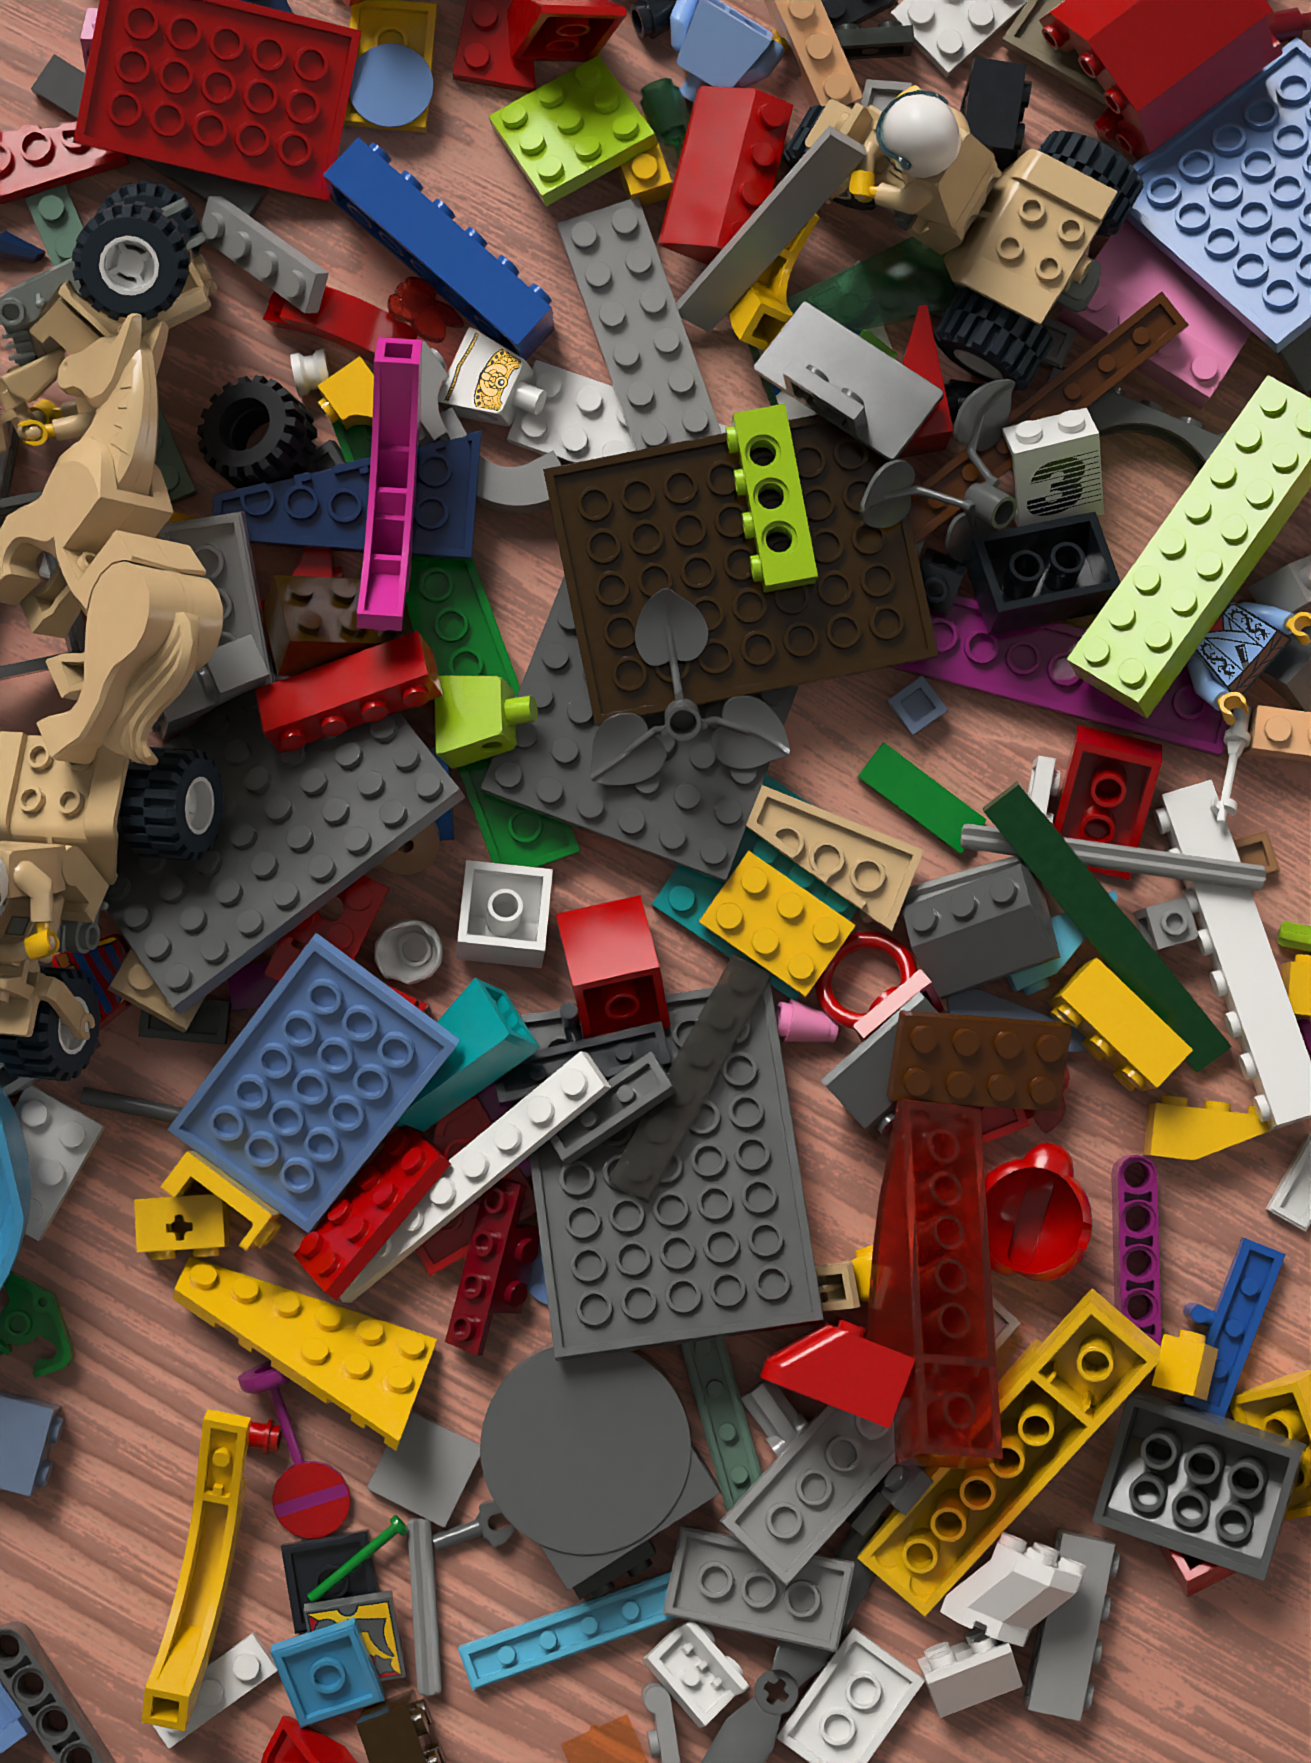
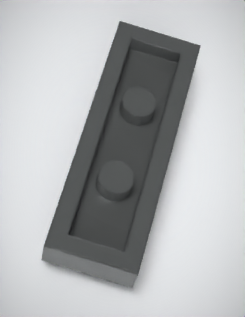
M649 1052L607 1082L611 1089L550 1138L551 1143L564 1163L570 1165L678 1091L660 1061L652 1052Z

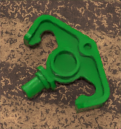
M11 1271L4 1284L10 1302L0 1313V1356L3 1353L9 1355L12 1352L9 1344L17 1346L26 1345L40 1336L55 1345L56 1355L51 1359L43 1357L38 1359L33 1366L34 1378L67 1367L73 1361L74 1348L56 1295L52 1291Z

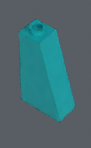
M474 978L441 1016L437 1023L458 1037L460 1041L395 1123L400 1127L408 1125L424 1132L536 1052L539 1048L538 1043L505 991Z

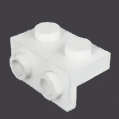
M687 1620L677 1624L642 1661L694 1723L701 1728L706 1726L734 1696L744 1693L749 1688V1684L744 1680V1673L739 1664L732 1658L724 1656L714 1644L715 1638L711 1631L702 1623Z

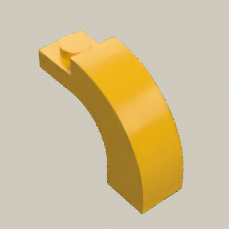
M816 213L730 309L729 314L732 328L741 341L765 351L793 316L786 298L788 280L798 255L819 220V216Z

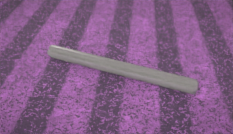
M968 823L962 827L960 838L962 848L1019 856L996 827ZM1063 837L1083 863L1089 867L1257 891L1262 890L1266 880V868L1262 865Z

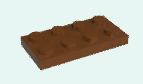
M900 1010L887 1096L895 1101L1058 1111L1072 1027L1065 1022Z

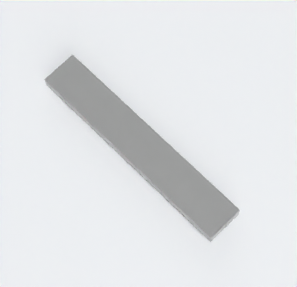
M829 125L676 302L680 317L710 333L866 157L865 146Z

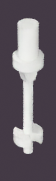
M1249 706V713L1247 714L1241 708H1234L1233 715L1236 723L1225 731L1223 741L1228 747L1229 760L1221 801L1213 798L1210 806V811L1218 815L1216 821L1218 824H1225L1227 813L1234 816L1237 811L1238 804L1233 799H1230L1238 757H1240L1243 749L1247 748L1250 744L1251 735L1248 733V726L1252 709Z

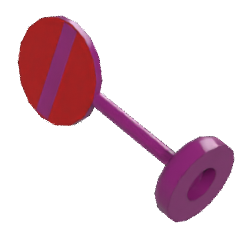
M270 1360L243 1372L238 1376V1381L242 1391L248 1394L269 1391L294 1463L276 1481L272 1495L273 1510L280 1524L292 1534L308 1539L325 1537L336 1531L347 1518L351 1504L349 1486L342 1474L331 1465L315 1460L304 1461L279 1386L288 1383L291 1379L271 1366L272 1361Z

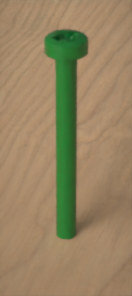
M397 1515L391 1517L389 1520L392 1525L307 1595L311 1602H317L398 1533L401 1536L406 1535L408 1528Z

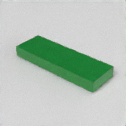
M884 742L857 776L860 781L959 855L964 851V848L960 845L961 831L964 824L983 826L987 820Z

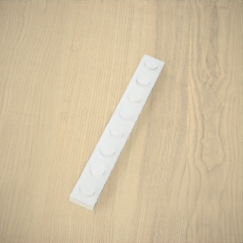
M580 1051L449 1160L451 1165L340 1296L342 1302L351 1303L611 1089V1086L588 1053Z

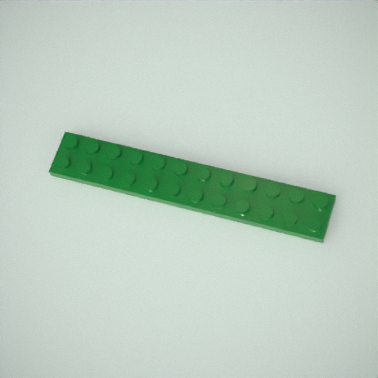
M339 420L332 424L346 463L371 457L372 426L353 425L346 430ZM412 557L409 591L406 594V604L413 631H419L434 654L438 676L502 677L514 690L516 698L520 685L473 558L472 561ZM493 756L458 767L492 863L539 868L581 852L572 826L481 792L480 788Z

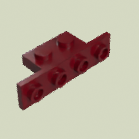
M504 1177L482 1194L445 1339L446 1343L476 1356H483L493 1313H521L523 1303L528 1294V1283L533 1264L539 1251V1228L529 1224H516L526 1186Z

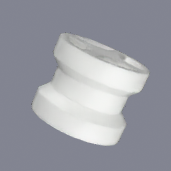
M324 348L316 349L313 355L303 356L300 353L290 354L294 381L299 397L308 395L311 390L319 389L317 385L331 376Z

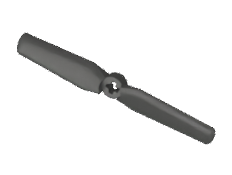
M883 1515L878 1517L864 1536L853 1528L833 1556L855 1562L840 1639L877 1576L857 1557L887 1519ZM779 1640L772 1669L763 1672L758 1677L754 1686V1697L725 1720L701 1763H765L774 1748L781 1714L788 1712L795 1705L798 1698V1687L824 1667L833 1652ZM781 1679L786 1683L783 1690L788 1694V1697L784 1702L777 1699L773 1704H770L766 1701L769 1693L764 1689V1686L768 1681L775 1684Z

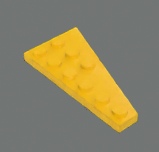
M189 1256L174 1288L173 1300L214 1328L223 1327L238 1337L239 1345L251 1353L255 1349L272 1361L271 1366L324 1403H335L351 1414L350 1420L363 1429L369 1426L385 1437L384 1443L397 1451L437 1342L436 1338Z

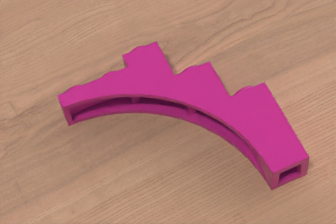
M378 337L374 358L369 495L363 566L357 607V628L373 629L376 631H402L406 594L409 591L412 569L417 451L421 427L422 340Z

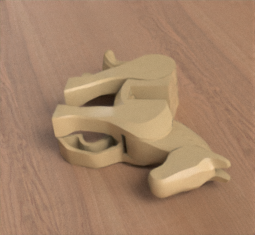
M131 313L127 316L119 335L101 337L83 351L68 356L62 361L58 369V385L66 394L85 398L96 410V415L81 440L59 457L42 495L32 503L7 515L0 528V602L14 606L20 604L32 633L65 639L81 609L87 617L85 652L63 653L45 661L61 698L78 700L72 710L48 716L36 723L51 758L56 761L88 765L95 759L97 749L105 745L108 749L136 763L156 765L158 759L148 746V735L152 726L163 710L181 694L193 673L210 661L219 644L223 628V606L219 592L209 579L201 577L205 576L206 570L190 545L155 538L174 513L161 470L155 464L159 430L156 376L168 339L169 327L166 322L156 319L145 336L142 337V315L138 313ZM44 550L56 558L58 565L50 579L42 586L35 588L42 581L36 563L38 556Z

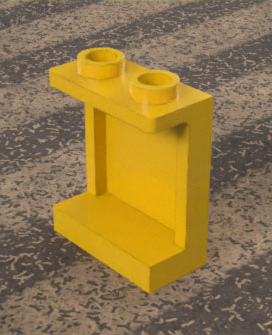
M187 1151L160 1186L175 1198L187 1196L197 1182H199L250 1220L253 1226L239 1244L245 1251L254 1249L257 1246L259 1248L268 1246L282 1227L277 1222L281 1216L279 1211L197 1151Z

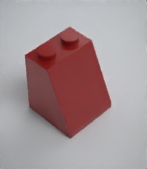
M641 895L556 914L584 1039L660 1021L662 1022L663 1029L671 1027L660 966Z

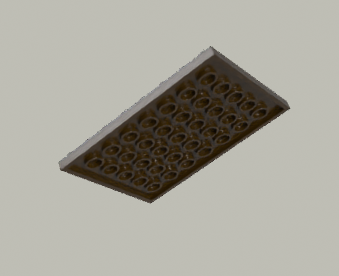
M819 414L788 420L818 577L814 584L770 592L763 591L762 581H753L749 556L757 554L754 538H745L741 513L748 512L746 496L737 495L733 470L740 469L738 453H729L726 433L543 469L595 727L600 726L606 719L618 713H632L640 717L665 713L667 706L675 700L670 662L668 661L658 666L649 665L639 655L635 643L636 623L643 607L653 595L664 588L673 590L676 594L693 604L702 613L708 627V640L702 653L691 661L678 660L683 698L691 700L697 706L729 700L736 696H750L937 658L939 655L909 513L899 523L888 528L871 527L862 522L859 516V512L862 509L861 502L868 484L874 474L890 461ZM765 447L755 448L750 453L751 460L759 466H767L774 461L773 453ZM764 490L758 495V501L764 508L775 509L782 504L780 494L774 490ZM780 532L772 533L766 538L767 546L774 552H784L791 546L789 538Z

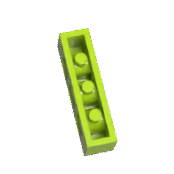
M779 404L735 412L732 417V426L725 427L729 453H738L740 469L733 470L737 495H745L748 512L741 513L745 538H754L757 554L749 556L753 581H762L764 592L814 584L818 574L786 405ZM758 447H765L773 453L774 461L767 466H759L751 460V451ZM764 490H774L780 494L782 504L775 509L764 508L758 501V495ZM780 532L789 538L791 546L784 552H774L767 546L766 538L772 533Z

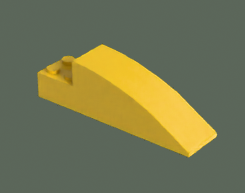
M1091 1288L1043 1342L1036 1338L1007 1370L924 1470L934 1482L906 1516L894 1508L857 1558L923 1616H926L1160 1362V1346Z

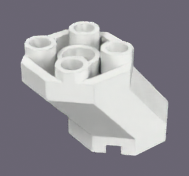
M1002 1532L991 1560L946 1595L940 1612L970 1629H973L975 1626L985 1630V1635L1023 1647L1027 1643L1032 1627L1078 1592L1087 1566L1063 1556L1060 1560H1057L1060 1553L1058 1550L1038 1542H1034L1033 1547H1026L1027 1542L1025 1540Z

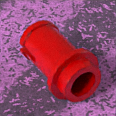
M268 1420L267 1424L251 1421L248 1448L260 1449L264 1455H268L270 1451L278 1452L282 1438L281 1426L275 1425L274 1420Z

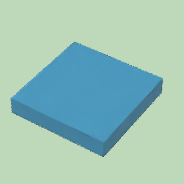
M355 1617L271 1645L270 1653L300 1728L385 1700L384 1689Z

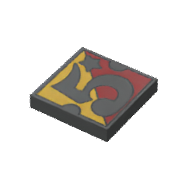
M392 1590L304 1604V1616L308 1633L355 1617L380 1681L406 1677V1664Z

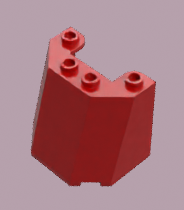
M1064 0L1038 20L1043 26L1041 30L1042 35L1049 46L1054 50L1060 48L1065 52L1075 48L1080 55L1078 61L1083 71L1089 77L1096 78L1105 90L1103 96L1107 105L1115 113H1121L1124 117L1117 123V129L1119 130V133L1116 134L1117 142L1127 154H1133L1136 159L1150 154L1283 54L1281 43L1273 36L1269 29V26L1275 22L1272 8L1266 0Z

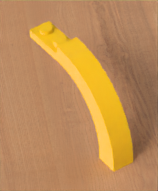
M207 1409L203 1418L193 1510L183 1564L166 1630L153 1669L145 1686L141 1723L185 1732L192 1715L215 1640L238 1539L247 1479H244L251 1424L250 1417Z

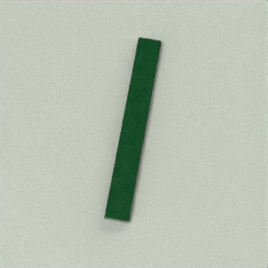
M1018 781L982 808L987 817L1121 981L1193 1049L1185 1059L1197 1073L1232 1047L1226 1037Z

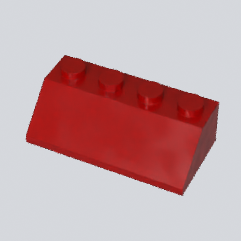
M700 86L697 88L657 245L706 265L713 261L771 194L793 104L758 89Z

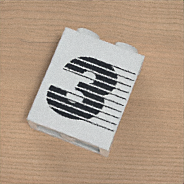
M1087 408L1069 410L1058 415L1033 421H1024L1017 425L1002 428L1003 437L1013 460L1016 494L1010 496L1014 497L1017 502V510L1014 516L1017 527L1096 512L1097 516L1104 515L1099 432Z

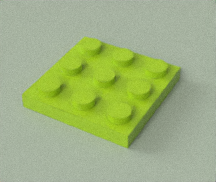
M599 55L488 116L493 129L545 206L554 203L658 145L654 131Z

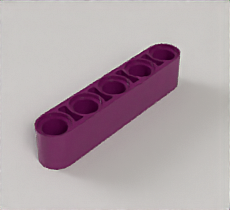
M1127 1155L1116 1161L1111 1174L1114 1307L1161 1347L1157 1171L1155 1165L1148 1158L1139 1155ZM1133 1162L1141 1165L1144 1170V1179L1137 1187L1128 1185L1124 1178L1126 1167ZM1138 1206L1145 1213V1223L1139 1230L1132 1231L1126 1225L1125 1216L1130 1208ZM1140 1250L1146 1257V1267L1141 1273L1133 1275L1127 1269L1126 1260L1130 1253ZM1141 1294L1147 1300V1311L1142 1317L1134 1319L1129 1315L1127 1305L1130 1298Z

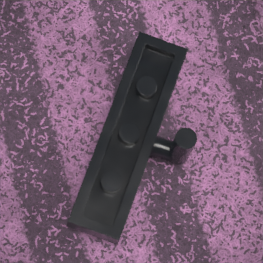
M565 1002L560 1007V1015L567 1043L537 1050L494 1081L501 1108L519 1103L580 1051L589 1054L607 1081L649 1052H652L658 1058L664 1069L672 1067L661 1021L584 1039L577 1006L572 1002Z

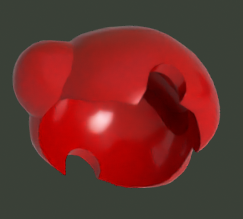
M1049 1142L1034 1146L1025 1154L1023 1159H1015L1003 1163L988 1173L981 1181L973 1197L968 1216L969 1234L977 1254L991 1270L1001 1275L1020 1274L1030 1280L1039 1282L1058 1280L1074 1270L1083 1259L1092 1234L1093 1219L1091 1205L1085 1190L1074 1178L1073 1160L1066 1149Z

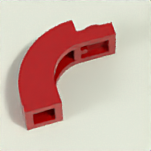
M325 286L318 313H304L274 291L262 319L273 327L305 332L332 341L351 350L373 365L378 337L416 340L419 331L392 314L364 300Z

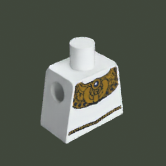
M469 327L448 371L450 377L441 386L438 394V404L444 411L453 407L457 417L507 427L513 423L518 408L538 415L544 407L547 393L543 389L530 385L534 371L523 358L479 331Z

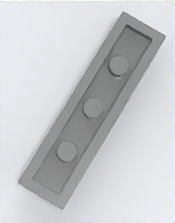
M208 196L200 231L204 233L205 241L302 312L318 313L329 272L222 196Z

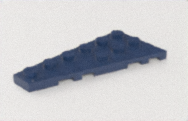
M481 430L467 433L463 437L447 441L442 439L427 443L428 445L418 447L412 557L472 561ZM371 457L335 465L331 469L311 474L306 472L294 475V478L278 482L260 483L215 494L213 496L212 516L244 511L250 544L364 553Z

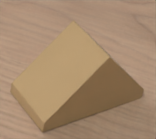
M846 1260L815 1266L822 1312L860 1307L852 1262Z

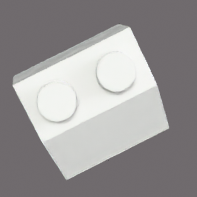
M466 860L456 959L542 968L546 946L553 869Z

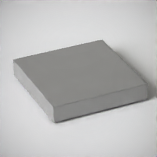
M412 1410L397 1451L387 1445L366 1489L445 1528L480 1457V1444Z

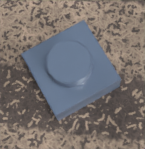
M923 675L886 702L911 737L948 711Z

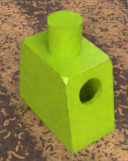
M439 676L443 696L435 698L436 754L451 769L513 750L517 745L516 724L537 721L538 709L535 698L532 695L515 698L514 690L502 677Z

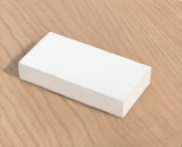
M1311 1134L1306 1135L1265 1210L1302 1231H1307L1311 1224Z

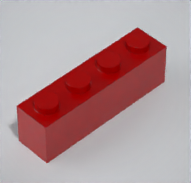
M419 631L255 689L263 733L280 753L298 750L304 747L305 744L327 736L340 735L347 729L367 722L382 720L389 714L409 707H418L431 699L443 696L434 654Z

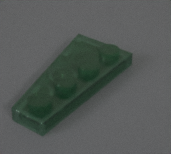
M912 236L787 298V304L794 314L803 302H807L850 331L857 332L863 330V328L870 329L915 319L918 307L921 305H928L929 315L946 312L957 293L954 282L943 261L946 253L940 255L931 248L924 249L922 242Z

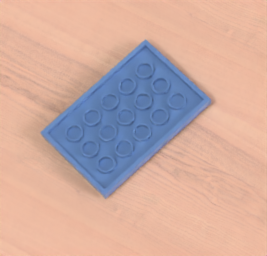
M315 933L167 1130L309 1233L456 1048L460 1039L319 934Z

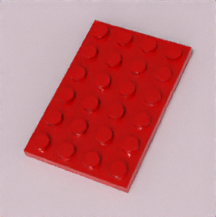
M99 0L73 143L328 202L330 194L323 174L337 160L362 31L240 0Z

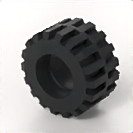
M255 375L253 380L245 376L238 378L237 385H233L230 382L222 387L224 390L219 396L214 394L209 401L212 405L209 409L204 408L200 416L204 419V424L198 425L197 435L202 438L198 442L199 450L205 455L203 459L234 487L240 489L260 483L278 482L294 478V475H297L301 469L305 471L308 469L311 463L307 458L309 455H315L317 447L312 442L313 439L318 437L317 428L312 425L315 420L306 407L279 382L273 379L268 381L264 376ZM270 422L264 438L257 445L246 450V444L251 434L259 426Z

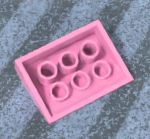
M1125 219L1117 234L1109 237L1095 258L1101 266L1100 283L1089 305L1082 312H1074L1063 307L1058 320L1078 330L1077 332L1097 344L1162 291L1189 326L1136 369L1201 410L1225 376L1252 331Z

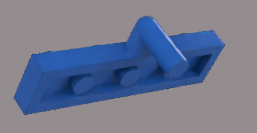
M1241 1237L1215 1309L1211 1310L1196 1303H1188L1184 1306L1183 1314L1187 1319L1208 1327L1205 1333V1344L1219 1350L1207 1401L1182 1395L1181 1402L1225 1417L1286 1254Z

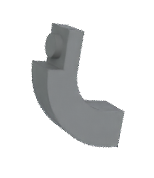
M453 407L440 413L447 432L439 440L447 441L466 436V432ZM554 450L530 463L517 467L499 466L487 461L480 455L476 503L495 511L510 514H530L550 509L551 506L543 469L561 466Z

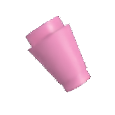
M792 999L789 1003H778L775 1015L778 1035L782 1037L783 1042H835L839 1024L833 1021L826 1013Z

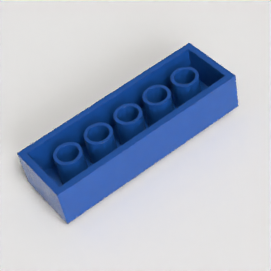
M358 137L323 174L331 200L481 333L526 361L555 330L553 310L549 305L552 300L549 295L534 283L530 287L517 277L520 272L510 260L503 255H500L498 258L494 257L485 249L488 244L477 231L471 227H468L466 230L462 229L453 221L456 216L445 203L439 199H436L434 202L429 200L421 193L424 188L412 174L406 170L400 174L389 164L391 158L380 146L374 142L368 146Z

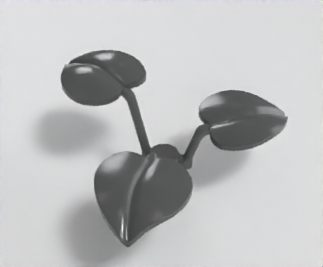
M1001 379L979 387L963 402L955 420L954 438L960 443L967 444L965 452L986 480L985 482L971 485L965 493L964 500L921 486H912L915 477L913 467L904 460H893L884 464L874 474L868 484L861 502L862 509L859 512L861 521L874 528L891 527L907 516L911 507V495L916 494L962 508L964 512L957 515L948 528L945 548L948 556L955 561L963 563L974 535L995 532L1006 527L1015 516L1017 510L1016 499L998 489L1000 480L990 473L977 455L976 450H987L1002 437V428L1007 426L1009 420L1011 396L1016 382L1010 379Z
M669 588L658 591L643 607L636 623L635 643L639 655L649 665L658 666L668 661L670 662L675 700L665 710L664 726H654L648 730L644 719L632 713H618L609 717L600 725L593 740L589 773L590 779L594 782L606 785H627L644 781L660 770L667 756L664 744L654 736L657 734H662L663 736L670 735L676 740L687 741L694 738L700 729L705 730L708 726L712 725L718 726L711 738L713 750L719 760L730 767L737 769L755 768L772 760L787 757L790 753L788 737L781 720L771 707L760 699L744 695L732 697L723 707L722 718L714 716L701 719L697 705L691 700L683 698L678 660L691 661L702 653L708 640V627L702 613L693 604Z

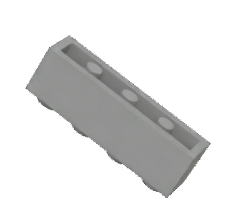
M1057 1528L1053 1547L1060 1552L1057 1560H1060L1063 1556L1082 1563L1087 1567L1078 1592L1038 1623L1023 1703L1030 1711L1081 1721L1083 1709L1089 1710L1092 1703L1094 1685L1093 1683H1088L1091 1665L1098 1666L1101 1658L1102 1640L1097 1639L1100 1621L1106 1622L1109 1616L1111 1596L1105 1594L1108 1579L1116 1577L1120 1554L1114 1551L1115 1544L1108 1538Z

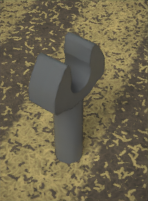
M489 1500L480 1504V1512L475 1520L433 1534L432 1539L437 1552L478 1537L490 1541L491 1545L496 1547L509 1539L515 1531V1527L508 1525L501 1529H494L490 1526V1516L499 1514L501 1511L494 1500Z

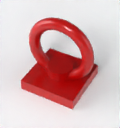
M863 931L850 934L815 983L816 996L824 1012L836 1023L855 1030L861 1042L865 1041L919 991L938 1013L944 1010L931 980L921 969L917 971L915 961L908 949L897 939L880 932ZM860 949H877L890 955L896 962L900 971V986L891 987L880 994L871 1004L868 1013L850 1011L843 1007L834 995L832 988L834 971L840 961L848 954Z

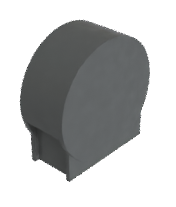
M553 1342L548 1343L528 1354L512 1368L500 1384L487 1409L481 1432L480 1456L488 1490L505 1518L522 1534L540 1544L567 1590H570L720 1494L716 1487L718 1482L690 1439L686 1409L676 1386L658 1363L640 1350L556 1361Z

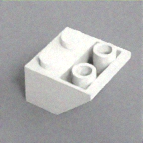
M978 1628L965 1635L967 1641L951 1647L949 1642H943L931 1646L924 1651L925 1657L917 1659L940 1718L1023 1686L1008 1642L985 1635V1630Z

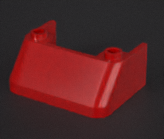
M837 1317L835 1324L825 1322L766 1355L760 1371V1377L890 1429L916 1359L880 1345V1342L864 1336L866 1329L862 1328V1326Z

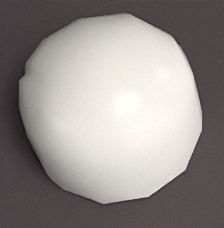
M405 918L389 924L375 942L374 960L381 974L386 979H395L407 985L416 984L433 976L442 962L443 943L430 924L418 919Z

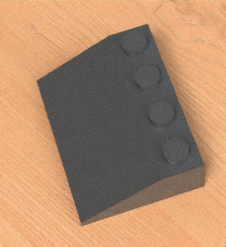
M1136 1388L1129 1394L1125 1403L1092 1522L1265 1581L1296 1485L1307 1444Z

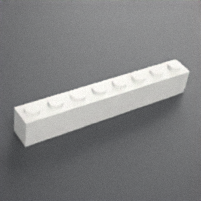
M1212 779L1162 794L1157 802L1158 809L1153 811L1157 828L1160 834L1167 833L1172 847L1167 852L1240 862L1227 822L1225 821V824H1218L1216 822L1218 815L1210 811L1211 800L1213 798L1218 799ZM1183 880L1186 890H1182V897L1188 899L1192 915L1195 914L1200 928L1198 938H1196L1199 949L1203 956L1209 955L1214 971L1210 972L1212 987L1217 997H1224L1229 1013L1224 1014L1227 1030L1232 1039L1238 1037L1243 1054L1239 1055L1242 1073L1246 1080L1252 1079L1258 1095L1253 1097V1103L1259 1120L1261 1122L1267 1121L1271 1131L1310 1119L1311 1060L1251 890Z

